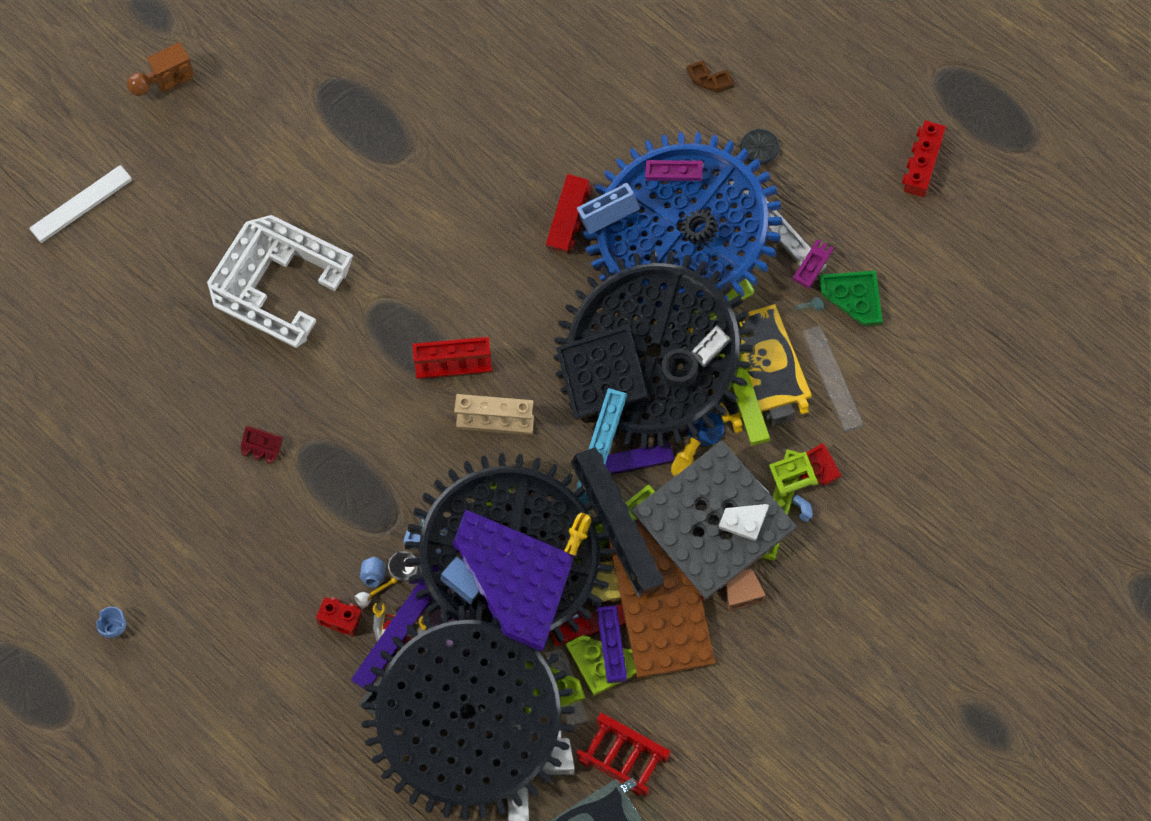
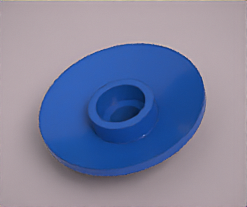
M715 412L708 415L713 420L715 426L713 429L709 427L704 428L702 426L705 423L704 420L695 424L699 431V438L696 439L690 433V429H686L688 437L698 440L701 443L700 446L714 445L724 434L723 420Z

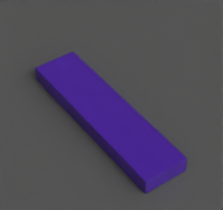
M666 443L665 449L655 445L648 447L647 450L640 448L609 454L605 466L614 475L673 463L674 455L671 443Z
M617 606L597 608L607 684L626 682L627 675Z

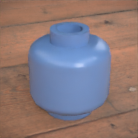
M377 557L364 560L360 571L361 581L369 587H377L385 580L386 564Z

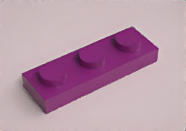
M647 160L645 179L646 181H702L703 162Z

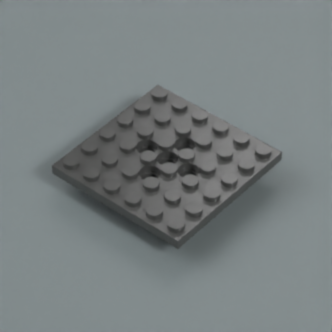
M723 440L631 510L635 518L705 600L797 529L796 524ZM699 505H704L707 507V509L702 511L697 510V507ZM769 505L756 541L719 529V524L726 508ZM715 519L719 521V524L710 525L709 522ZM701 531L704 535L702 537H695L694 533ZM724 534H729L732 538L727 540L722 539L721 536Z

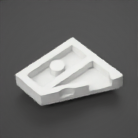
M769 505L726 508L719 524V529L756 541Z

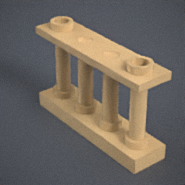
M456 394L454 413L457 414L456 429L533 436V400Z

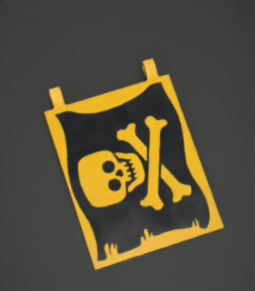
M776 305L749 311L748 313L751 318L738 324L740 330L752 328L754 331L753 336L741 338V344L754 346L755 353H742L744 361L751 363L753 366L752 370L747 371L761 412L797 402L801 415L809 413V405L806 399L812 398V395ZM689 328L690 333L693 332V328ZM719 355V360H722V355ZM714 373L713 377H719L720 373ZM725 397L720 403L728 413L726 417L722 416L723 421L732 422L735 434L743 432V424L740 419L742 416L738 404Z

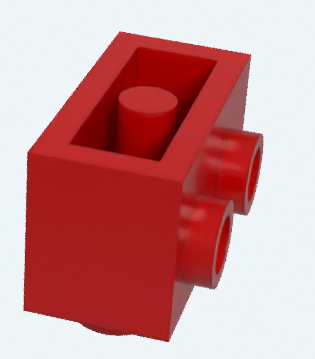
M324 597L316 616V622L318 625L354 637L362 619V612L354 604L346 605L337 598L331 597L329 599Z

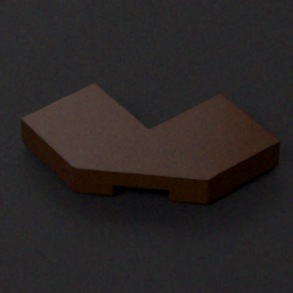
M704 60L688 65L686 68L693 84L719 93L734 87L728 69L710 75Z

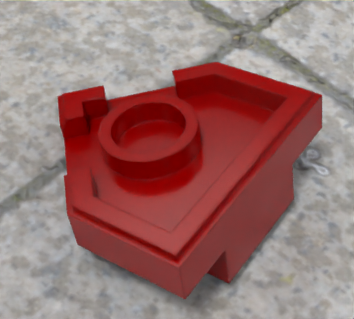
M824 443L807 451L806 454L818 484L827 486L843 477ZM806 473L799 476V479L803 480L809 476Z

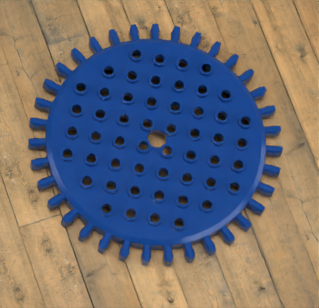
M679 132L678 144L669 145L667 136L662 135L661 142L663 147L654 150L652 143L646 140L645 147L648 153L639 156L634 148L629 149L634 160L629 165H626L623 160L617 158L616 163L622 171L615 176L612 172L606 170L604 175L612 183L608 188L596 184L595 190L603 195L628 183L640 209L591 234L588 231H584L585 239H598V244L586 247L588 255L601 252L603 256L591 262L594 270L607 265L611 275L620 272L617 266L618 258L625 261L626 269L634 267V253L639 254L642 264H650L651 259L646 261L645 258L650 257L653 250L658 254V263H666L668 252L673 251L677 252L674 265L681 266L686 254L690 255L692 264L689 269L694 272L702 261L706 262L708 265L707 274L703 277L707 279L718 270L722 274L719 280L721 282L715 284L718 289L731 282L737 295L743 297V288L739 283L746 279L750 284L757 285L756 277L750 272L754 267L764 272L768 271L767 264L759 260L761 255L776 256L775 249L766 246L767 240L781 241L780 233L769 232V226L783 225L782 217H769V211L779 210L782 207L780 201L767 203V197L778 193L776 186L762 189L761 184L771 179L770 174L766 171L757 177L754 176L753 172L761 164L758 159L752 161L748 166L743 163L749 155L747 149L744 148L734 157L731 155L734 149V143L731 140L728 141L723 150L716 148L719 142L717 135L712 136L710 144L707 146L701 145L702 136L700 132H696L694 144H685V136L683 132ZM647 160L702 161L705 163L703 165L702 181H668L666 185H662L663 181H646ZM715 172H720L717 176L713 175ZM730 181H734L733 185H729L728 183ZM703 186H708L706 190L702 189ZM677 191H682L681 194H676ZM744 191H749L748 194H743ZM652 195H656V198L651 199L650 197ZM717 196H723L721 199H717ZM692 200H697L695 204L691 203ZM666 205H671L670 208H665ZM733 205H738L735 209L731 208ZM641 209H645L643 213H639ZM698 209L700 211L702 209L705 211L708 209L712 210L710 213L717 221L719 231L715 232L717 236L716 238L712 237V242L707 241L708 245L702 243V246H695L689 240L683 241L686 237L681 231L677 230V225L683 222V220L687 221L685 217L687 215L690 217V212L693 211L695 214ZM681 214H685L684 218H680L679 216ZM748 214L753 215L751 218L746 217ZM655 219H660L657 223L653 222ZM722 219H726V222L721 223L720 221ZM706 223L700 224V226L697 227L694 232L697 233L702 231L705 228ZM628 224H634L632 227H628ZM669 228H674L673 232H668ZM740 228V232H735L736 229ZM643 233H648L646 237L642 236ZM617 238H622L621 241H616ZM755 238L756 241L750 242V239ZM659 242L663 243L661 246H656ZM725 243H730L728 247L723 246ZM632 247H637L635 251H631ZM700 247L704 248L702 251H697ZM741 252L745 253L742 257L738 256ZM714 257H718L717 261H712ZM733 267V270L728 271L727 268ZM603 274L599 276L601 282L606 280ZM644 281L643 285L647 286L649 281ZM662 285L661 289H666L667 285ZM685 288L679 290L681 294L685 292ZM699 292L697 297H702L703 292ZM644 298L641 299L639 304L644 302ZM662 302L656 304L658 308L662 306ZM676 306L674 311H679L680 306ZM696 310L692 312V315H696Z

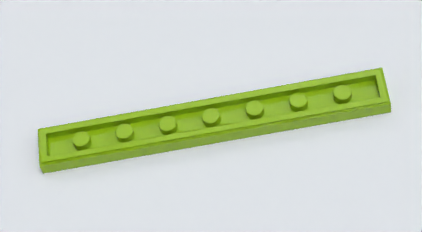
M739 369L737 377L743 378L748 384L746 387H741L733 383L732 389L739 398L737 404L750 444L753 446L770 442L748 371Z

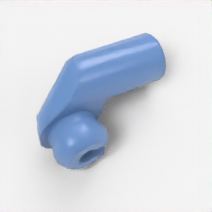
M796 495L792 503L801 509L802 513L799 515V518L803 522H808L809 518L813 516L812 507L809 502Z

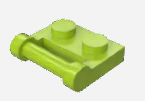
M806 451L769 465L781 498L787 496V493L809 485H818ZM806 473L809 476L787 486H784L782 483Z

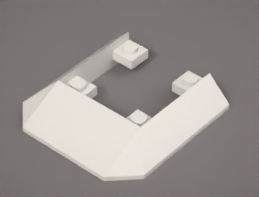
M270 215L245 222L207 283L215 308L297 348L307 341V336L315 325L316 319L299 311L290 324L260 309L267 299V295L254 288L272 261L287 267L293 256L296 255L325 269L318 282L336 291L341 281L346 278L353 255Z

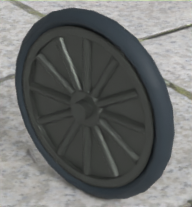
M755 129L744 135L741 140L740 149L741 151L744 148L747 149L749 155L746 159L752 162L758 159L760 164H766L777 156L779 142L770 131Z

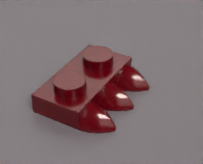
M247 425L241 442V453L243 456H246L253 448V456L255 460H258L265 452L266 462L270 464L279 455L283 436Z

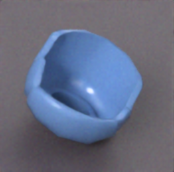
M107 607L100 611V618L96 621L99 634L105 638H117L124 632L126 619L122 610L117 607Z

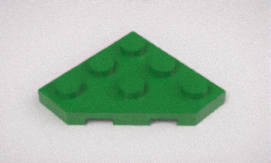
M876 270L822 274L819 276L821 295L862 326L882 325L883 320Z

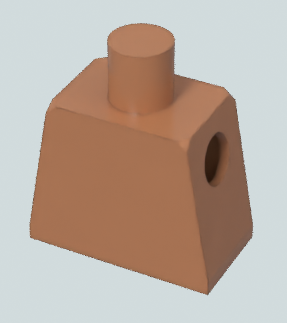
M752 569L742 571L725 585L729 612L765 602V593Z

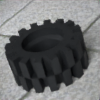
M699 209L696 210L695 214L693 211L690 212L691 216L687 215L685 217L687 221L683 220L682 223L684 225L682 226L683 234L695 246H702V243L708 245L707 241L712 242V237L716 238L717 236L715 232L719 231L717 221L709 211L706 212L704 209L701 211ZM706 223L702 231L694 232L698 225Z

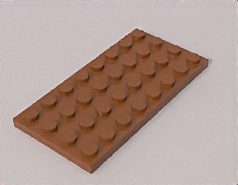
M636 523L641 537L646 541L649 553L654 557L658 571L662 573L664 578V584L659 591L638 598L614 550L612 559L637 679L715 665L701 594L641 523ZM609 540L610 548L614 549L613 546H612V544H611V542H610V540Z

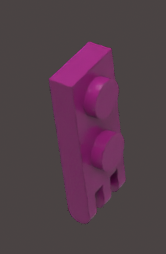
M819 239L816 240L793 277L794 282L807 289H810L834 250V247L830 246L826 252L825 249L828 245L826 243H823L821 248H819L818 246L821 243Z

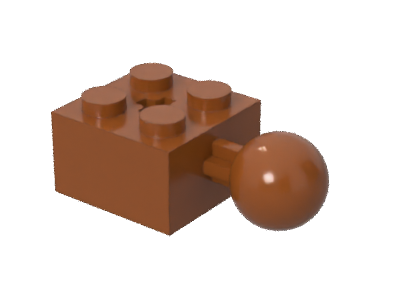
M178 42L147 57L151 73L146 75L139 72L132 74L127 80V88L131 94L143 96L149 91L150 85L155 82L161 92L174 88L175 85L189 81L194 77L190 58L182 44Z

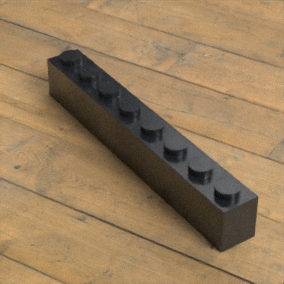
M596 447L575 454L570 463L638 598L659 591L664 584L663 575L658 571L654 557L649 553L646 541L641 537L636 522L632 520L629 508L623 502L620 490L615 486L612 474L604 464L603 456Z

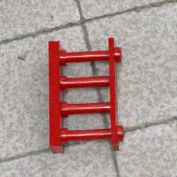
M489 337L412 344L416 379L492 372Z
M600 713L597 718L599 730L586 752L578 749V761L582 765L587 767L590 765L630 787L634 794L647 797L649 788L645 784L658 762L663 761L667 763L671 751L609 716ZM611 732L616 735L617 739L604 761L601 762L592 756L605 734ZM629 742L633 744L634 749L619 772L610 767L623 743ZM645 751L651 754V760L637 782L627 775L640 753Z

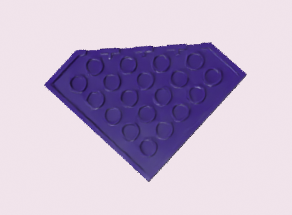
M465 510L453 541L455 549L459 550L468 572L472 573L475 578V584L481 595L485 596L489 603L488 608L495 619H498L504 636L542 651L574 555Z

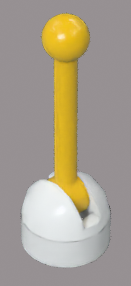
M392 577L390 581L371 593H358L354 596L357 604L361 609H364L371 603L372 596L389 585L398 583V580Z

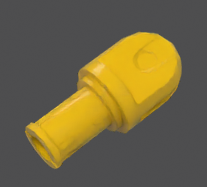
M690 437L683 452L676 455L671 466V472L674 476L694 462L693 456L701 444L698 440Z
M585 513L577 515L572 528H569L568 531L571 536L564 550L565 552L576 556L581 541L584 538L587 539L588 536L586 534L591 524V517L589 515L585 516Z

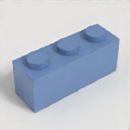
M628 183L577 208L589 234L640 209Z

